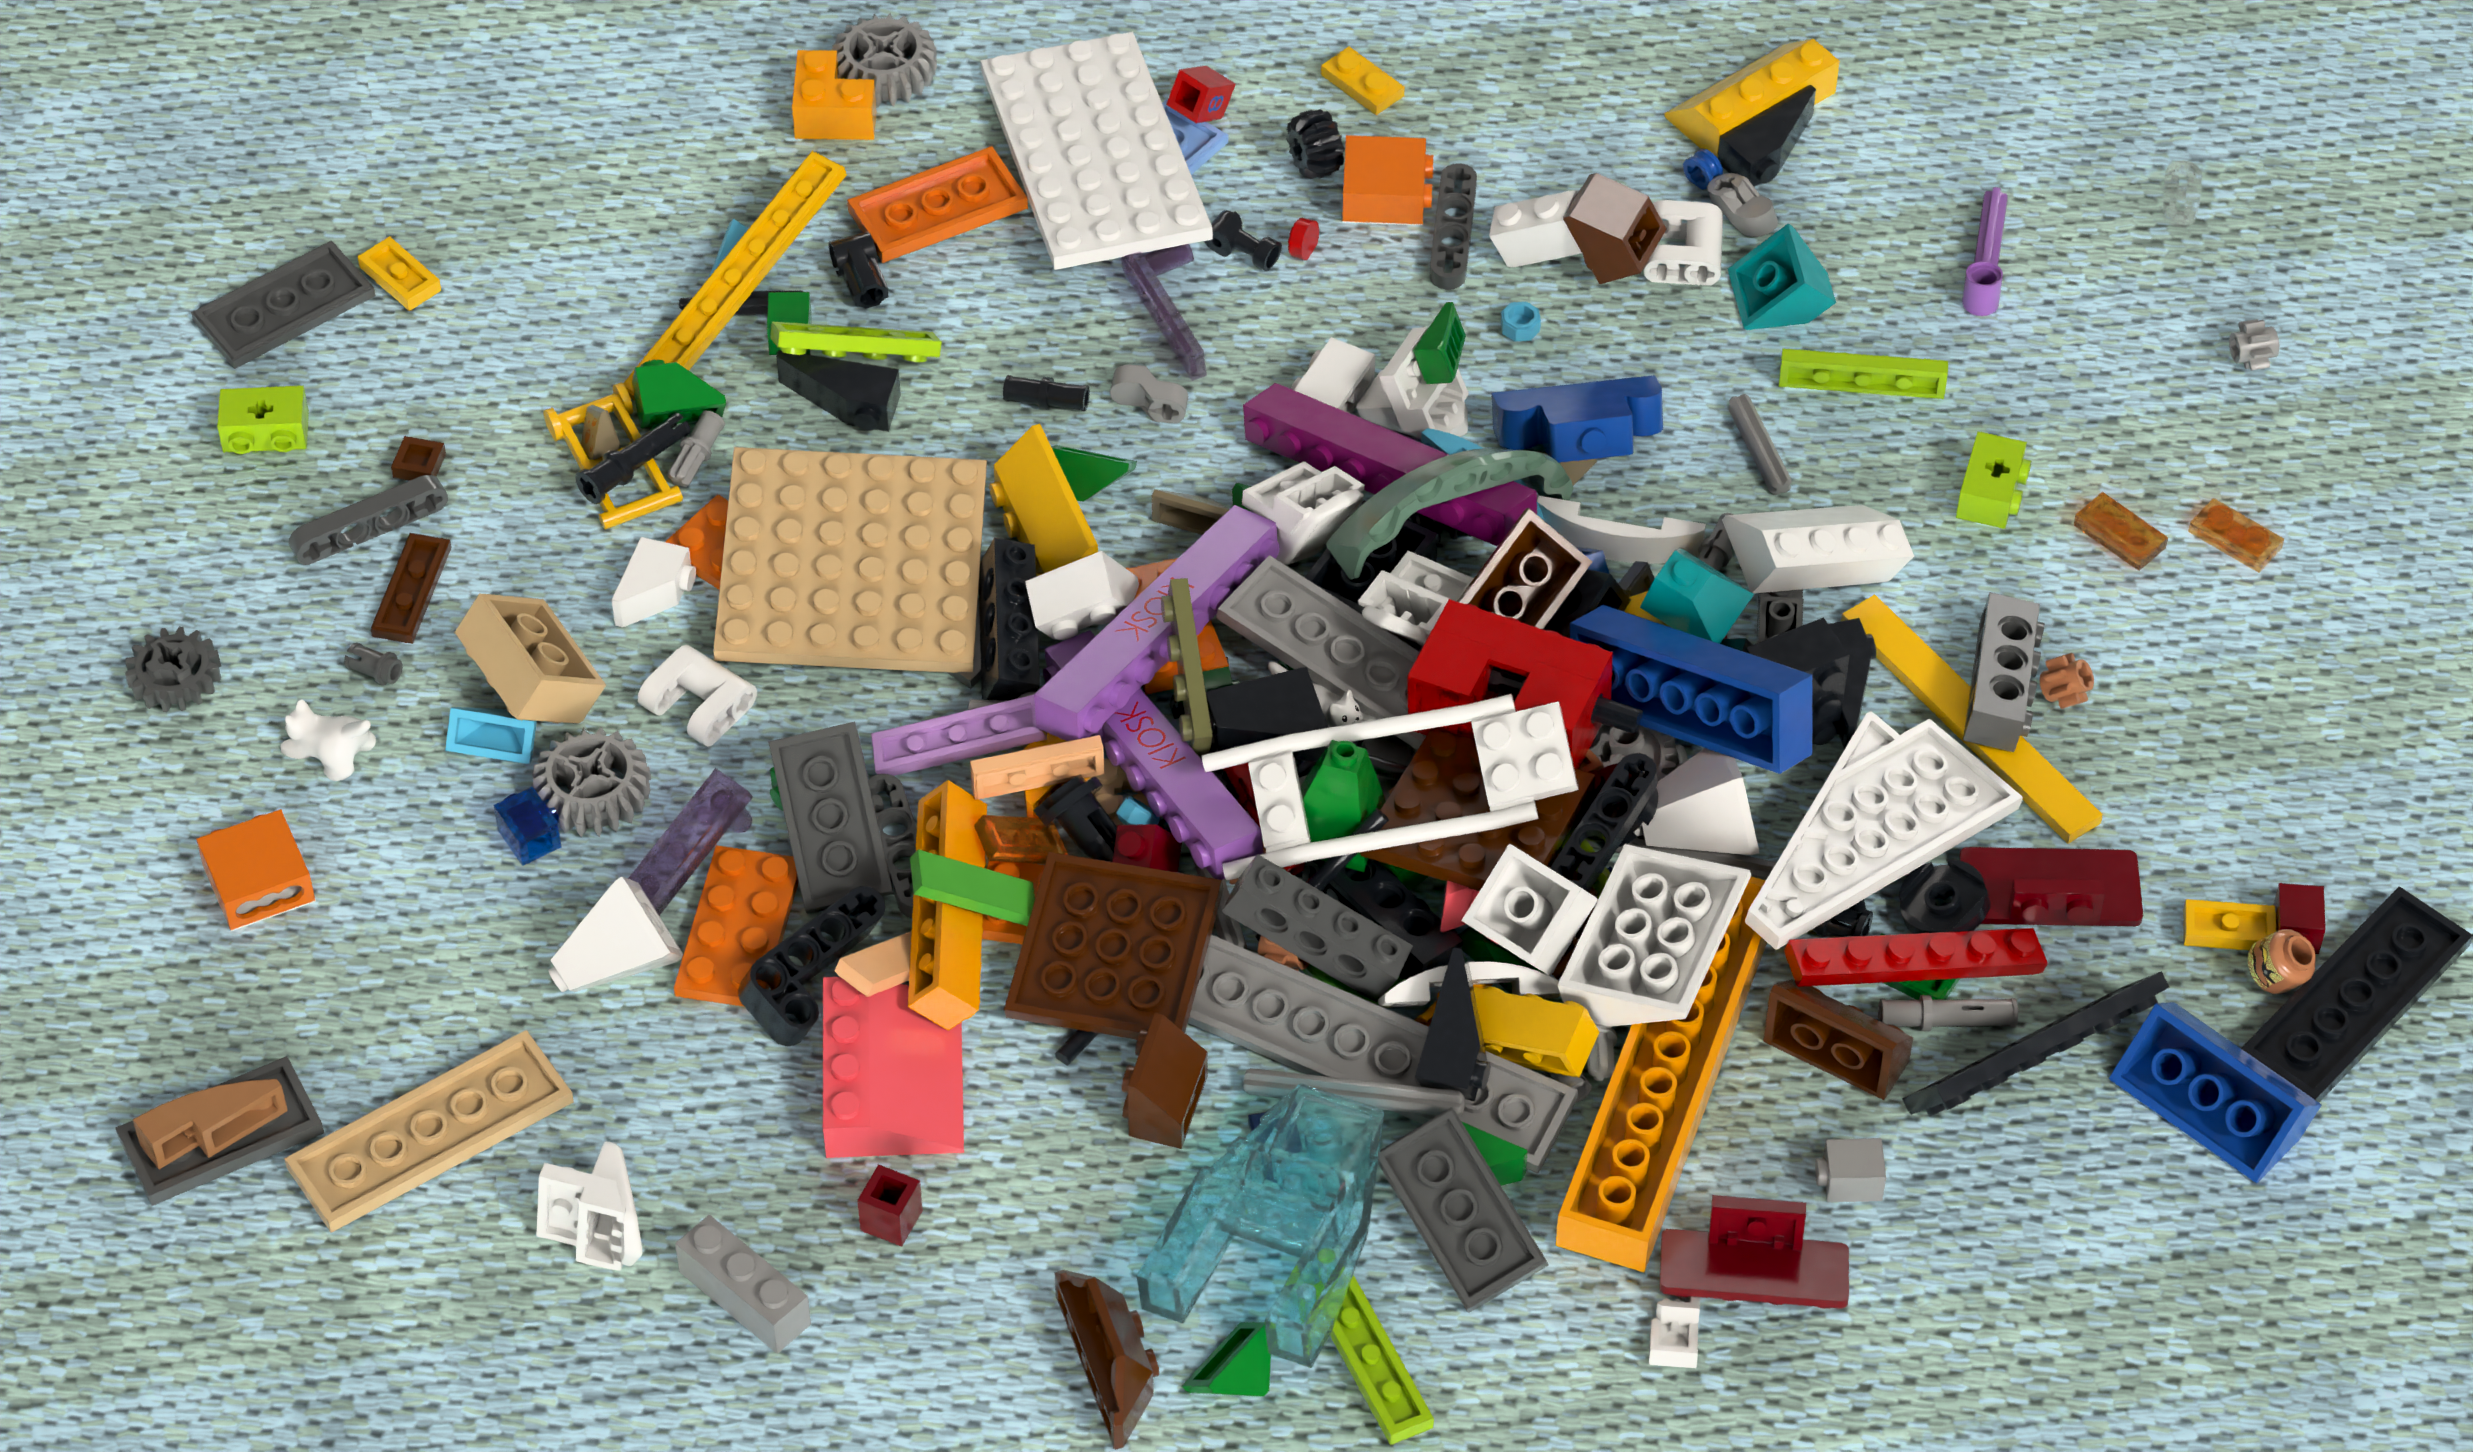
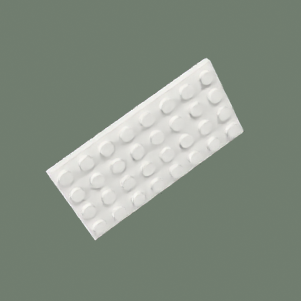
M1133 32L1117 33L1102 38L1075 41L1070 44L1037 48L1033 51L1000 55L995 58L980 60L981 72L1054 270L1213 239L1212 225Z

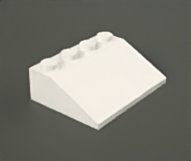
M1624 844L1558 983L1562 1001H1573L1581 1004L1588 1010L1595 1024L1608 1027L1686 1019L1750 880V870Z

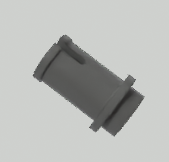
M358 642L353 643L348 648L347 652L358 655L362 659L360 661L345 655L344 664L347 669L375 678L376 683L379 685L394 684L401 676L403 664L395 653L386 652L383 654Z

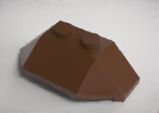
M1067 1270L1054 1272L1056 1299L1114 1450L1123 1448L1154 1395L1153 1377L1159 1376V1367L1153 1350L1151 1348L1144 1350L1140 1339L1144 1337L1141 1318L1137 1310L1129 1311L1123 1294L1096 1277Z

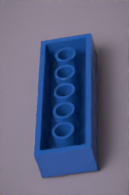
M1605 605L1570 623V639L1586 644H1595L1604 650L1613 652L1611 700L1643 710V716L1640 720L1641 726L1778 774L1812 755V674Z

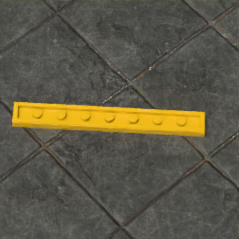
M811 151L637 367H640L641 364L647 361L663 360L665 364L677 362L687 370H690L847 176L845 167ZM634 369L623 384L630 398L635 401L632 386Z
M1875 594L1842 613L1841 621L1860 618L1865 633L1873 636L1876 646V658L1996 775L2023 796L2022 800L2067 844L2101 824L2103 814L2022 736L2019 737L2014 752L1963 740L1970 686Z

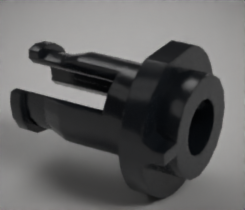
M1081 774L1074 777L1033 810L1046 828L1059 822L1080 852L1090 859L1113 861L1117 827L1094 796L1103 787L1097 777H1093L1088 781H1085Z

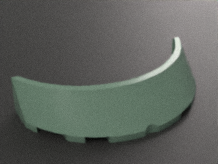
M1498 448L1462 451L1416 468L1380 490L1361 505L1336 530L1326 545L1349 579H1355L1360 576L1363 564L1369 554L1378 547L1393 540L1401 530L1404 522L1420 509L1525 477H1529L1532 487L1539 496L1569 501L1574 489L1573 484L1561 464L1543 453Z

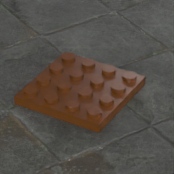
M1431 728L1381 808V811L1388 817L1389 821L1379 831L1491 812L1475 739ZM1574 768L1579 790L1535 800L1539 819L1494 830L1360 852V855L1480 891L1509 843L1549 867L1595 788V774Z
M1049 852L1004 1007L1006 1018L1137 1040L1141 1029L1148 1030L1154 1013H1158L1167 1017L1185 1033L1224 889L1222 880Z

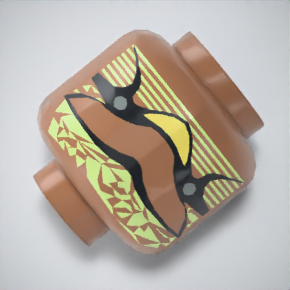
M2284 929L2276 931L2252 945L2248 953V967L2255 983L2264 991L2271 994H2283L2311 979L2315 971L2316 954L2309 940L2296 931Z

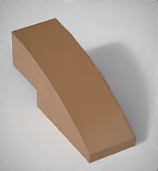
M277 1079L251 1080L215 1086L187 1094L159 1105L134 1118L133 1123L140 1146L157 1168L161 1169L198 1146L210 1158L288 1110L282 1085Z

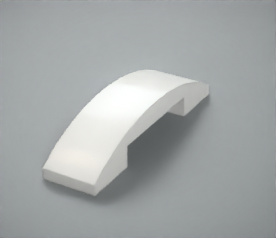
M1539 496L1537 501L1544 521L1572 545L1603 550L1605 559L1627 563H1634L1635 561L1648 562V564L1666 563L1672 553L1680 548L1698 557V548L1705 537L1706 524L1664 517L1662 528L1655 529L1579 516L1580 502Z
M1469 962L1473 985L1511 983L1512 994L1523 996L1529 993L1543 999L1561 996L1558 988L1559 980L1540 971L1509 963ZM1448 965L1424 971L1401 982L1378 999L1379 1006L1384 1008L1424 1006L1430 1001L1429 987L1442 986Z

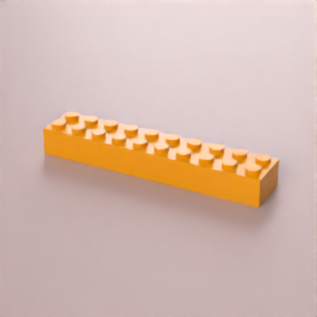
M1750 877L1686 1019L1631 1025L1558 1214L1555 1246L1645 1273L1767 944L1761 936L1745 923L1747 912L1766 880Z

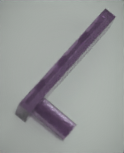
M1186 244L1155 250L1146 255L1139 251L1121 257L1124 274L1190 379L1194 381L1207 376L1204 350L1157 278L1161 274L1193 262L1194 256L1190 245Z
M716 768L628 878L639 883L659 916L728 829L734 833H744L752 825V816L745 807L753 796L748 790Z

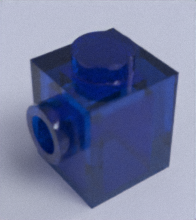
M533 786L520 793L511 794L503 801L493 805L497 829L522 866L562 847L557 811L555 807H547L549 799L543 801Z

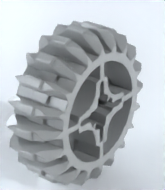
M889 13L886 18H878L874 14L872 20L869 21L859 18L856 26L846 25L844 33L837 34V40L832 45V50H837V78L874 79L877 107L882 103V100H889L894 107L897 98H902L909 103L912 93L922 96L924 86H931V80L937 69L936 46H934V41L929 36V31L922 30L919 22L909 24L906 16L896 20ZM908 56L912 57L909 61L905 59Z
M583 727L581 734L575 737L566 732L563 743L551 740L549 751L540 752L539 764L534 765L532 772L533 796L536 797V804L540 813L546 814V819L550 825L560 823V828H562L564 833L576 826V830L581 838L587 831V828H594L595 833L600 837L603 830L602 827L607 825L617 832L620 819L632 824L634 812H643L644 800L649 799V780H651V774L642 750L636 749L632 738L623 740L619 731L606 736V732L602 727H600L596 734H589ZM615 768L625 776L624 779L616 777L615 772L611 770ZM559 783L567 785L568 790L571 792L567 794L558 787Z

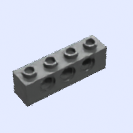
M1989 592L1979 622L1963 736L1964 741L2014 752L2019 737L2028 736L2033 712L2026 710L2027 706H2032L2037 688V682L2030 680V677L2036 676L2041 652L2034 651V647L2039 648L2045 623L2038 622L2040 604Z
M1259 854L1255 856L1238 878L1222 910L1224 914L1376 1003L1397 980L1413 947L1410 943Z

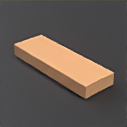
M1100 735L970 761L974 798L979 800L1068 782L1080 774L1083 778L1104 774V753Z
M912 931L840 958L834 972L866 997L909 981Z

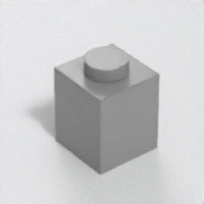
M1882 1138L1826 1140L1823 1158H1816L1815 1175L1817 1186H1825L1827 1202L1882 1201L1886 1182Z

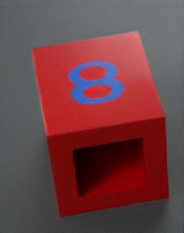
M1206 65L1179 69L1166 105L1195 123L1219 120L1225 114L1236 83Z

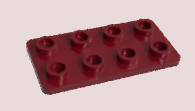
M1965 847L1960 851L1959 860L1972 865L1980 872L1989 895L1991 908L1981 924L2135 927L2142 923L2143 906L2138 857L2132 850Z
M1712 1195L1709 1232L1666 1229L1662 1232L1659 1289L1664 1294L1678 1297L1692 1296L1723 1299L1726 1301L1766 1302L1774 1305L1791 1304L1815 1306L1822 1309L1845 1308L1848 1306L1849 1247L1840 1242L1803 1240L1806 1202Z

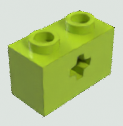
M304 385L220 389L217 428L223 453L246 454L251 451L270 450L289 452L293 449H307L309 409Z
M1977 431L1960 490L1956 518L2006 529L2009 514L2017 516L2023 491L2016 490L2018 484L2026 485L2030 472L2031 460L2024 459L2027 442Z

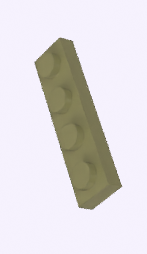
M1188 578L1170 579L1168 595L1161 597V612L1163 622H1171L1172 635L1167 636V651L1169 661H1177L1179 675L1173 676L1174 696L1176 702L1183 701L1185 715L1179 716L1180 735L1182 741H1189L1190 747L1198 756L1209 754L1213 736Z

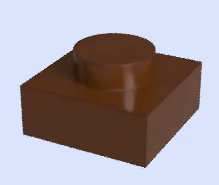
M404 436L391 465L393 478L410 481L424 475L437 477L446 456L445 444Z

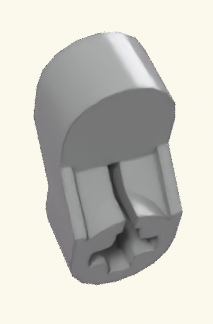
M1726 173L1715 177L1708 183L1707 189L1712 204L1718 206L1732 225L1742 234L1749 237H1761L1777 228L1778 220L1772 200L1761 196L1747 177L1735 173Z
M1123 365L1118 367L1114 371L1110 389L1111 398L1116 403L1141 407L1154 422L1176 424L1185 417L1189 397L1185 388L1176 383L1157 381L1146 366Z

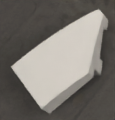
M1680 1297L1674 1301L1665 1298L1657 1303L1656 1318L1651 1320L1649 1365L1696 1368L1700 1297Z

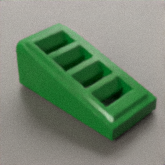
M1446 302L1413 350L1426 384L1451 383L1457 373L1466 334L1453 302Z

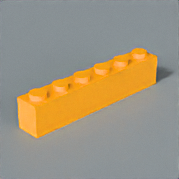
M945 781L918 800L916 851L919 849L985 868L987 804L980 799L975 800L972 794L951 781ZM913 893L908 1007L949 1031L979 1011L983 914L914 895Z

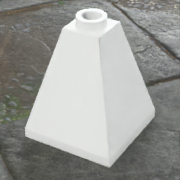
M1706 748L1658 781L1656 787L1658 791L1656 813L1648 826L1643 822L1633 832L1638 837L1643 836L1646 846L1742 855L1760 853L1743 777L1735 758Z
M622 876L613 882L552 957L551 962L554 966L548 972L561 992H565L568 989L578 992L679 962L683 958V953L639 883Z

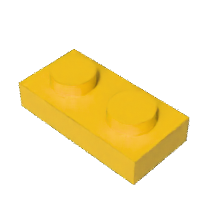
M1350 46L1321 65V75L1376 116L1404 97L1405 86Z
M390 236L357 256L359 267L408 311H411L442 291L440 280Z
M2185 899L2183 908L2184 946L2250 951L2254 943L2276 932V907L2273 905Z

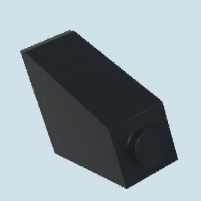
M1307 667L1206 692L1212 735L1218 751L1288 734L1329 728ZM1327 746L1295 751L1293 756L1295 760L1317 762Z

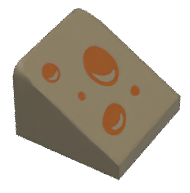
M595 405L587 407L581 446L587 457L591 460L602 457L603 454L610 450H618L621 446L609 412Z

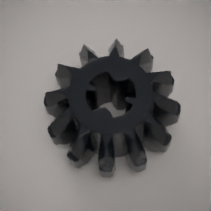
M1311 109L1292 117L1291 122L1287 124L1288 136L1286 140L1289 143V153L1292 154L1293 164L1299 168L1303 177L1307 176L1310 179L1316 177L1320 179L1331 175L1332 172L1339 171L1340 166L1344 165L1343 153L1345 148L1341 140L1342 135L1338 131V123L1332 120L1331 114L1328 111L1323 112L1321 109L1315 111Z

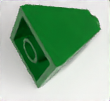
M1331 740L1301 785L1311 842L1350 836L1375 808L1381 810L1386 802L1367 749L1357 747L1350 741L1338 742ZM1359 852L1345 867L1364 872L1369 858L1361 856ZM1328 858L1318 859V860L1326 861Z

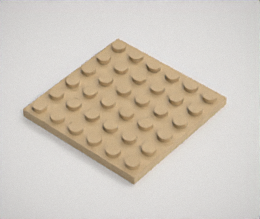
M734 447L713 650L714 661L948 673L973 672L987 460Z

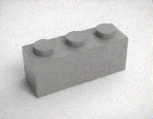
M710 1214L675 1243L679 1272L775 1353L778 1354L811 1325L808 1295Z

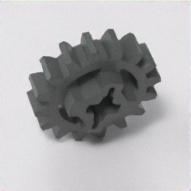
M178 627L176 633L169 635L166 628H162L160 631L161 637L155 639L147 634L144 636L146 641L144 647L140 645L132 646L134 657H129L125 660L127 667L125 675L128 687L132 688L136 700L144 698L146 707L149 709L157 703H161L163 712H168L172 704H178L179 709L184 711L187 706L186 702L190 700L199 705L202 703L201 693L213 694L215 692L213 682L221 680L219 669L221 663L218 650H214L213 642L210 638L202 641L200 631L198 630L186 636L184 627Z

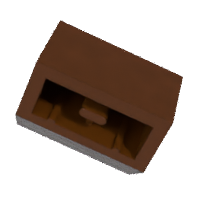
M1598 173L1588 176L1563 217L1584 256L1586 266L1593 272L1599 284L1640 274L1666 231V227L1649 196Z
M1154 1013L1149 1029L1142 1028L1139 1033L1135 1049V1055L1138 1056L1135 1066L1128 1065L1123 1077L1122 1092L1128 1094L1124 1102L1122 1116L1128 1119L1130 1137L1182 1149L1208 1077V1052L1167 1017Z

